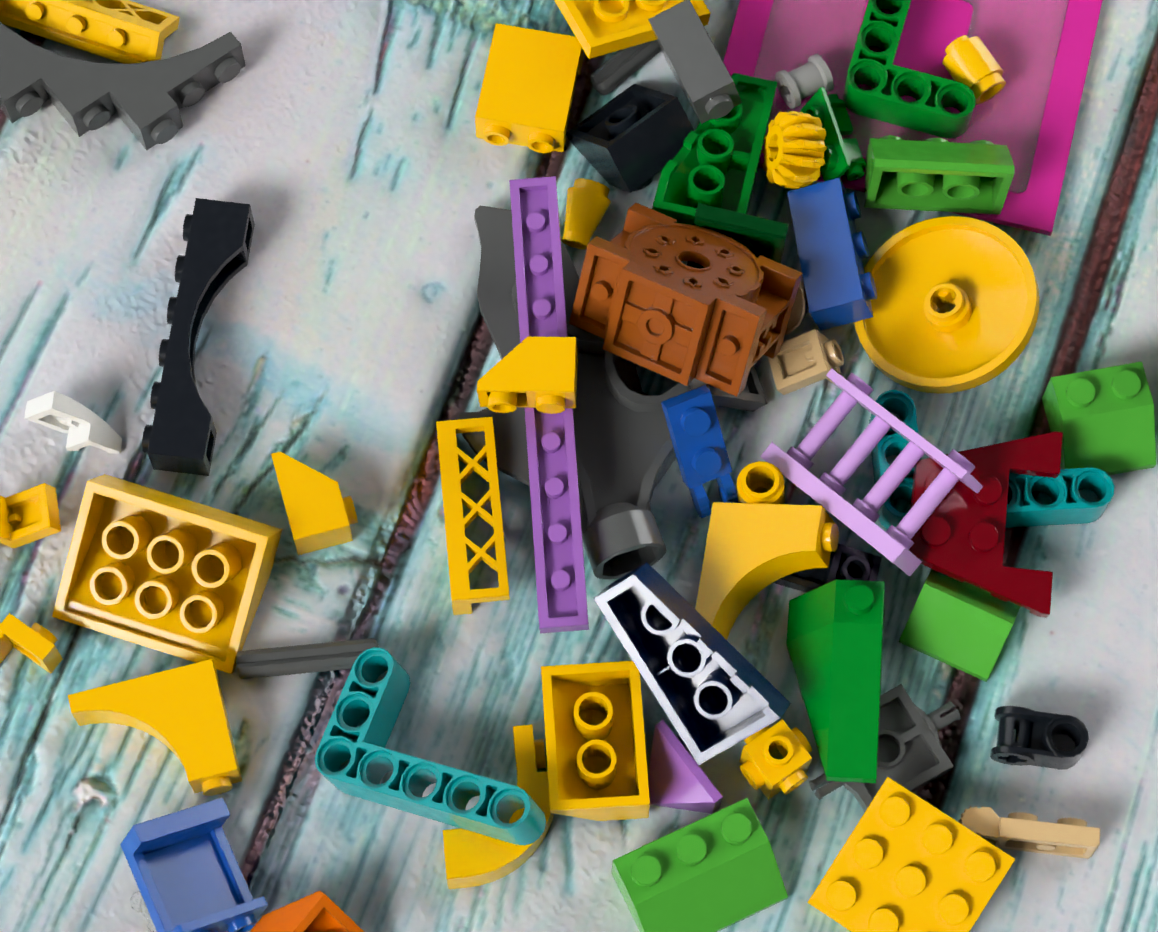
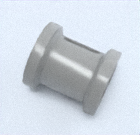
M819 54L810 56L808 63L792 71L781 70L775 74V81L778 82V91L786 105L791 109L799 107L801 100L815 94L820 87H825L826 93L834 89L831 71Z

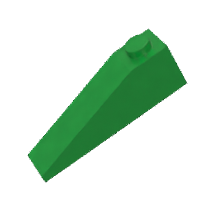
M737 73L732 74L731 78L734 81L742 103L734 107L727 115L718 119H710L702 124L700 122L694 131H690L684 140L683 147L673 160L670 159L662 169L652 206L653 210L676 219V223L689 225L694 223L698 203L748 214L778 82Z
M834 580L789 600L786 647L795 670L800 694L805 703L811 723V730L827 781L876 783L885 617L884 581Z

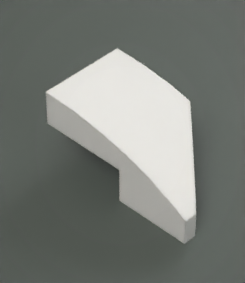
M52 391L27 401L24 419L62 433H68L67 451H80L81 448L91 445L105 450L107 453L117 454L121 452L122 438L97 414L70 397Z

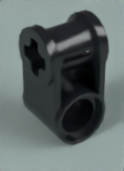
M1018 706L998 707L995 709L994 715L995 719L999 721L996 747L991 749L990 757L996 762L1008 765H1032L1058 770L1069 769L1076 765L1086 749L1089 740L1088 730L1082 721L1070 715L1038 712ZM1014 729L1016 730L1015 743L1013 742ZM1055 734L1068 735L1074 741L1075 749L1072 751L1059 750L1054 746L1051 736Z

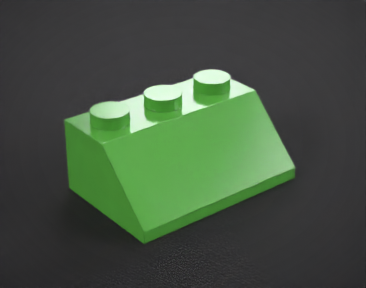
M893 135L883 136L879 139L870 138L865 158L864 208L1000 215L1015 174V166L1008 146L994 145L986 140L954 143L948 142L943 138H929L925 141L903 140L901 137Z
M748 798L612 861L611 873L640 932H718L788 899L770 841Z

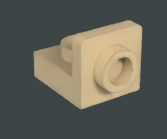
M817 329L784 341L780 352L773 359L768 357L777 391L783 395L825 378L833 383L826 374L832 368L842 376L840 366L844 365L843 354L838 343L834 339H828Z

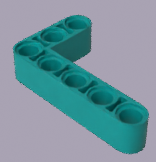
M889 390L878 396L876 399L878 404L889 412L898 414L902 418L903 423L919 434L916 407L908 394L899 390ZM872 413L869 419V424L875 417ZM891 428L871 452L874 484L890 466L886 461V457L891 455L898 456L909 443ZM914 467L877 512L880 515V523L885 529H888L891 525L896 527L908 513L895 510L890 502L895 499H903L911 505ZM1098 468L1060 469V474L1057 478L1009 473L1005 528L1095 522L1103 515L1114 495L1115 486L1113 480L1106 472ZM1089 489L1098 496L1099 501L1088 502L1084 500L1079 490ZM1032 492L1046 493L1052 499L1053 504L1043 505L1036 502Z
M373 647L362 652L352 666L317 748L315 765L318 771L338 790L348 795L515 845L525 846L539 839L545 830V814L525 790L518 786L385 748L409 692L410 677L387 650ZM388 671L382 680L376 682L379 675ZM369 715L366 722L357 727L359 721L364 716ZM347 759H350V762L347 765V767L341 771H338L341 764ZM393 771L390 779L387 780L385 783L380 784L383 776L386 773ZM436 783L433 792L428 796L422 797L425 789L429 785ZM480 795L478 803L473 808L465 810L469 800ZM525 808L519 820L509 823L510 817L515 811Z

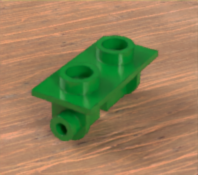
M820 87L800 112L820 118L822 128L826 130L824 140L825 146H827L824 152L825 164L820 167L823 180L828 181L839 178L842 175H846L849 181L858 180L865 174L863 169L866 167V162L863 159L856 138L842 139V135H850L854 131L846 110L845 101L839 99L837 94L827 95L825 87Z

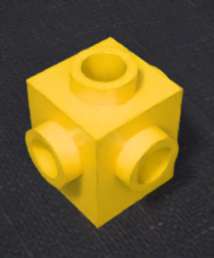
M782 719L772 727L768 725L744 739L746 745L743 746L739 760L741 763L739 766L747 782L755 790L760 788L768 800L780 791L785 795L791 793L808 779L806 773L812 760L809 754L812 751V747L805 735L797 727L790 729ZM777 748L784 758L775 759L769 752Z

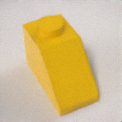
M282 452L272 453L271 456L297 554L302 555L353 541L350 525L358 523L352 497L342 498L337 481Z

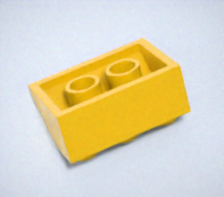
M619 661L541 666L550 813L595 821L648 818L650 798L640 672L634 662Z

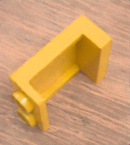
M496 23L475 115L476 137L497 146H504L509 143L527 146L529 149L539 153L563 152L577 75H580L583 62V48L577 38L570 35Z

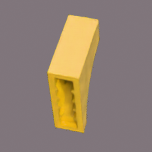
M713 502L695 610L727 640L730 630L741 611L751 599L768 585L782 577L799 571L829 568L831 552L836 551L839 542L837 524L821 505Z
M212 659L68 695L71 713L79 726L98 723L120 724L142 730L164 743L184 766L194 793L203 791L205 796L219 795L230 791L232 784L242 782L220 681Z

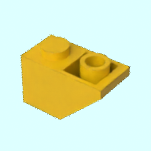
M527 336L477 381L480 407H488L489 410L498 413L514 412L517 410V407L536 408L539 412L548 414L561 413L565 411V408H576L578 361L576 337Z

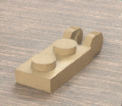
M970 806L969 809L964 810L960 820H958L959 823L1001 849L1089 859L1100 845V828L1087 827L1085 820L1077 818H1061L1057 820V823L1038 821L1036 815L1023 812L1010 813L1008 818H1000L991 807L981 806V808H977L975 806L972 808Z

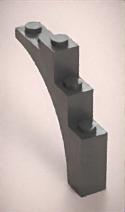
M0 22V109L11 123H14L21 117L34 114L41 108L44 102L50 100L80 137L89 130L101 128L112 115L117 113L146 151L156 144L168 142L183 127L179 112L181 108L196 104L205 92L220 82H229L246 66L241 43L232 32L217 38L201 48L171 58L134 64L94 63L61 56L30 43Z

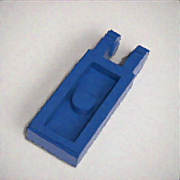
M706 385L662 401L661 405L683 482L689 488L693 505L699 517L702 519L711 515V503L703 483L713 479L717 481L719 495L724 503H738L736 488L729 474L732 472L711 391Z

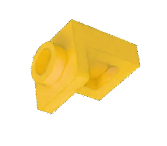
M43 483L6 498L0 495L1 544L15 549L61 532L55 487Z
M10 613L0 623V664L10 651L15 648L51 674L63 658L54 645L58 639L42 625L35 622L30 628Z

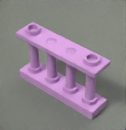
M831 368L826 376L842 390L840 395L796 449L791 446L787 453H785L771 442L760 457L776 466L784 477L823 506V508L908 576H911L922 563L920 559L909 551L910 547L914 544L911 540L912 537L959 480L977 494L983 486L971 475L975 466L960 453L952 449L948 455L944 454L870 398L869 395L873 389L858 376L851 372L845 379ZM859 403L875 416L832 471L829 474L824 472L818 479L809 472V469L814 464L811 459L853 407ZM889 429H893L909 443L861 501L857 498L851 505L841 497L847 490L843 486ZM924 454L943 467L942 471L896 527L891 525L885 532L875 524L880 517L877 514L878 510Z

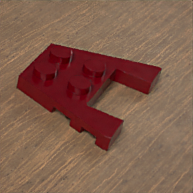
M1055 431L959 451L958 453L975 466L971 475L983 487L977 494L959 480L912 537L911 540L914 544L910 547L909 551L922 561L921 564L962 583L966 581L990 592L991 596L1005 602H1013L1030 610L1029 613L1038 617L1047 618L1050 615L1053 572L1003 566L1009 473L1057 478L1060 474L1063 432ZM931 458L921 459L914 466L911 508L943 469Z

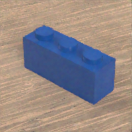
M840 177L788 191L787 195L809 313L820 331L874 317L870 300L877 299V291L871 272L865 273L863 259L869 258V250L864 233L862 231L857 232L855 219L861 218V210L856 193L854 191L848 193Z

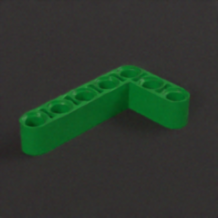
M869 0L849 65L843 92V100L848 110L863 117L942 138L953 139L963 135L970 124L976 98L973 91L961 82L893 65L912 0ZM889 9L893 11L894 14H885L880 10ZM876 46L883 49L884 51L874 52L870 50L868 47ZM867 84L873 90H862L857 85ZM900 96H911L917 101L907 102ZM953 107L955 109H958L961 113L952 114L947 112L944 108Z

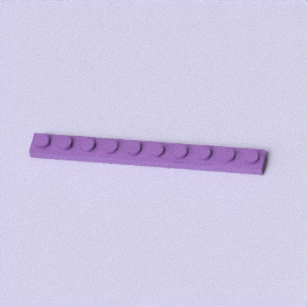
M556 176L509 180L520 343L527 336L568 337ZM525 408L540 634L589 630L573 408H565V411L556 414L542 413L536 408Z

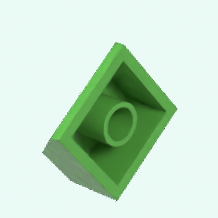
M1142 362L1050 378L1042 396V402L1050 432H1063L1060 469L1098 468L1108 475L1154 468L1156 466L1154 402Z

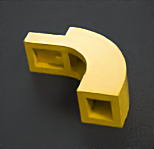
M532 724L513 726L517 786L525 790L544 812L546 818L544 832L535 842L524 846L515 845L462 828L443 830L448 889L480 886L507 876L518 869L535 853L548 833L554 814L550 813L548 771L537 772V769L546 768L544 740H534ZM525 808L515 811L510 817L509 823L519 820Z

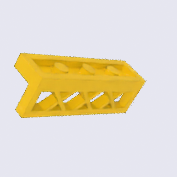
M0 0V22L2 24L123 64L161 60L164 39L178 29L180 19L179 16L130 0Z
M493 416L436 421L453 615L472 614L471 603L510 600ZM484 431L486 445L473 459L457 447L456 434ZM486 457L488 471L480 465ZM459 460L467 465L461 473L459 471ZM473 471L489 482L490 487L478 503H475L461 492L462 483ZM490 501L492 515L489 514L486 510H484V508ZM462 503L471 510L465 518L463 516ZM477 516L490 524L494 530L493 536L482 548H479L465 537V529ZM494 546L496 552V560L493 559L490 555H488L489 551ZM466 548L475 554L469 563L467 561ZM481 561H484L498 573L499 587L470 590L469 574Z

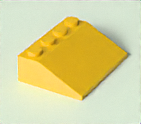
M107 474L90 479L86 483L52 617L195 663L212 659L217 670L232 674L236 667L237 653L243 649L269 580L283 529Z

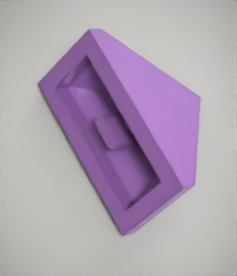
M661 720L655 725L648 772L650 805L713 814L720 809L723 796L664 720Z

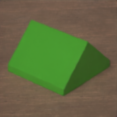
M931 569L898 642L987 682L1021 606L1010 601H1002L991 596L990 592L966 581L962 583Z

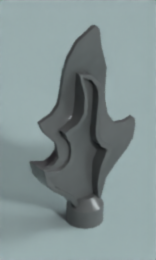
M480 205L475 209L474 215L481 246L477 298L483 319L502 360L520 344L512 212L507 209ZM561 242L568 337H576L578 352L576 408H573L582 540L594 575L599 579H617L646 562L652 566L666 553V546L650 508L654 488L676 459L661 402L688 392L690 388L689 384L685 386L678 383L662 395L650 396L642 392L636 369L637 364L603 350L605 339L569 324L580 278L566 247ZM517 407L516 411L510 413L493 412L488 408L480 412H460L458 419L493 416L497 469L530 487L525 408ZM484 431L461 433L476 455L486 445Z

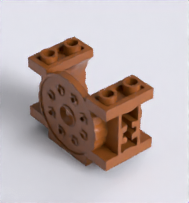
M639 203L633 204L628 209L624 228L610 242L596 236L588 243L569 324L605 339L603 350L685 386L695 378L738 397L745 389L750 368L763 355L773 359L780 352L803 273L762 255L757 258L744 245L724 234L695 225L676 223L677 220ZM682 261L698 263L704 268H693L683 264Z

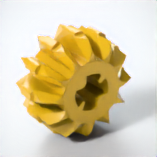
M789 111L779 112L775 119L770 121L768 124V134L764 137L765 146L762 151L764 154L762 167L766 171L769 182L785 188L799 189L810 186L814 181L818 180L820 177V167L825 164L824 152L827 149L824 142L826 130L822 128L820 118L803 112Z

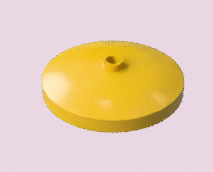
M960 216L937 217L906 227L888 239L872 255L864 267L865 273L871 272L876 286L877 299L870 300L874 317L854 322L860 343L870 360L884 375L894 382L925 393L943 394L960 392L975 388L995 378L1005 371L1023 352L1037 323L1040 298L1036 276L1026 254L1007 233L992 224L974 218Z

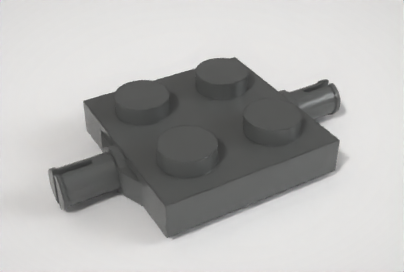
M902 684L882 694L880 699L876 783L827 781L824 773L816 779L809 781L812 791L816 790L815 796L820 800L825 795L844 786L854 794L864 812L887 777H890L908 790L915 792L948 773L953 768V764L940 745L937 731L961 719L958 709L954 710L955 705L949 701L944 706L927 715L912 702Z

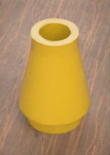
M578 178L575 179L573 187L568 188L565 226L561 240L564 244L577 249H587L592 235L611 203L608 198L610 189L607 186L590 179Z

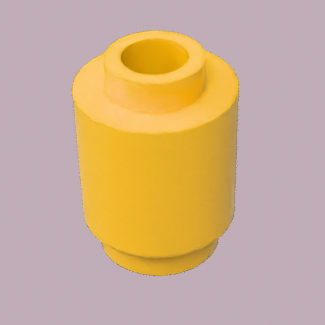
M963 35L946 47L945 53L947 55L944 57L942 64L954 81L967 85L973 91L976 104L990 100L1005 87L1006 81L1002 77L1004 71L980 37L968 38L967 35Z
M763 461L753 462L745 466L737 478L738 503L784 504L785 485L781 471L773 464Z

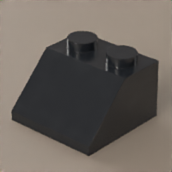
M633 84L569 130L566 135L569 141L609 185L631 193L632 191L645 188L653 181V176L660 172L670 159L673 160L683 147L685 138L694 129L676 96Z

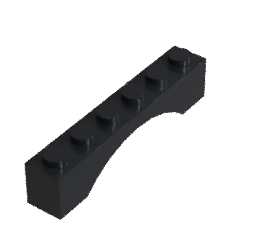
M196 198L193 214H186L183 240L188 242L185 256L178 255L175 266V281L179 283L177 297H170L167 308V323L172 324L169 339H162L159 349V366L163 367L161 382L155 381L153 383L150 405L151 409H155L153 425L145 426L142 438V451L148 454L154 470L209 476L217 432L212 416L201 400L196 386L194 371L196 342L203 319L215 297L229 280L248 264L255 226L250 204Z

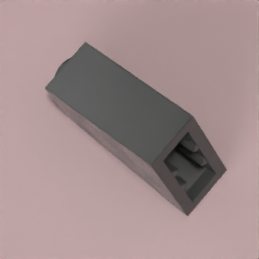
M685 0L648 19L672 73L701 124L710 119H718L727 115L734 107L742 103L733 79L690 0Z

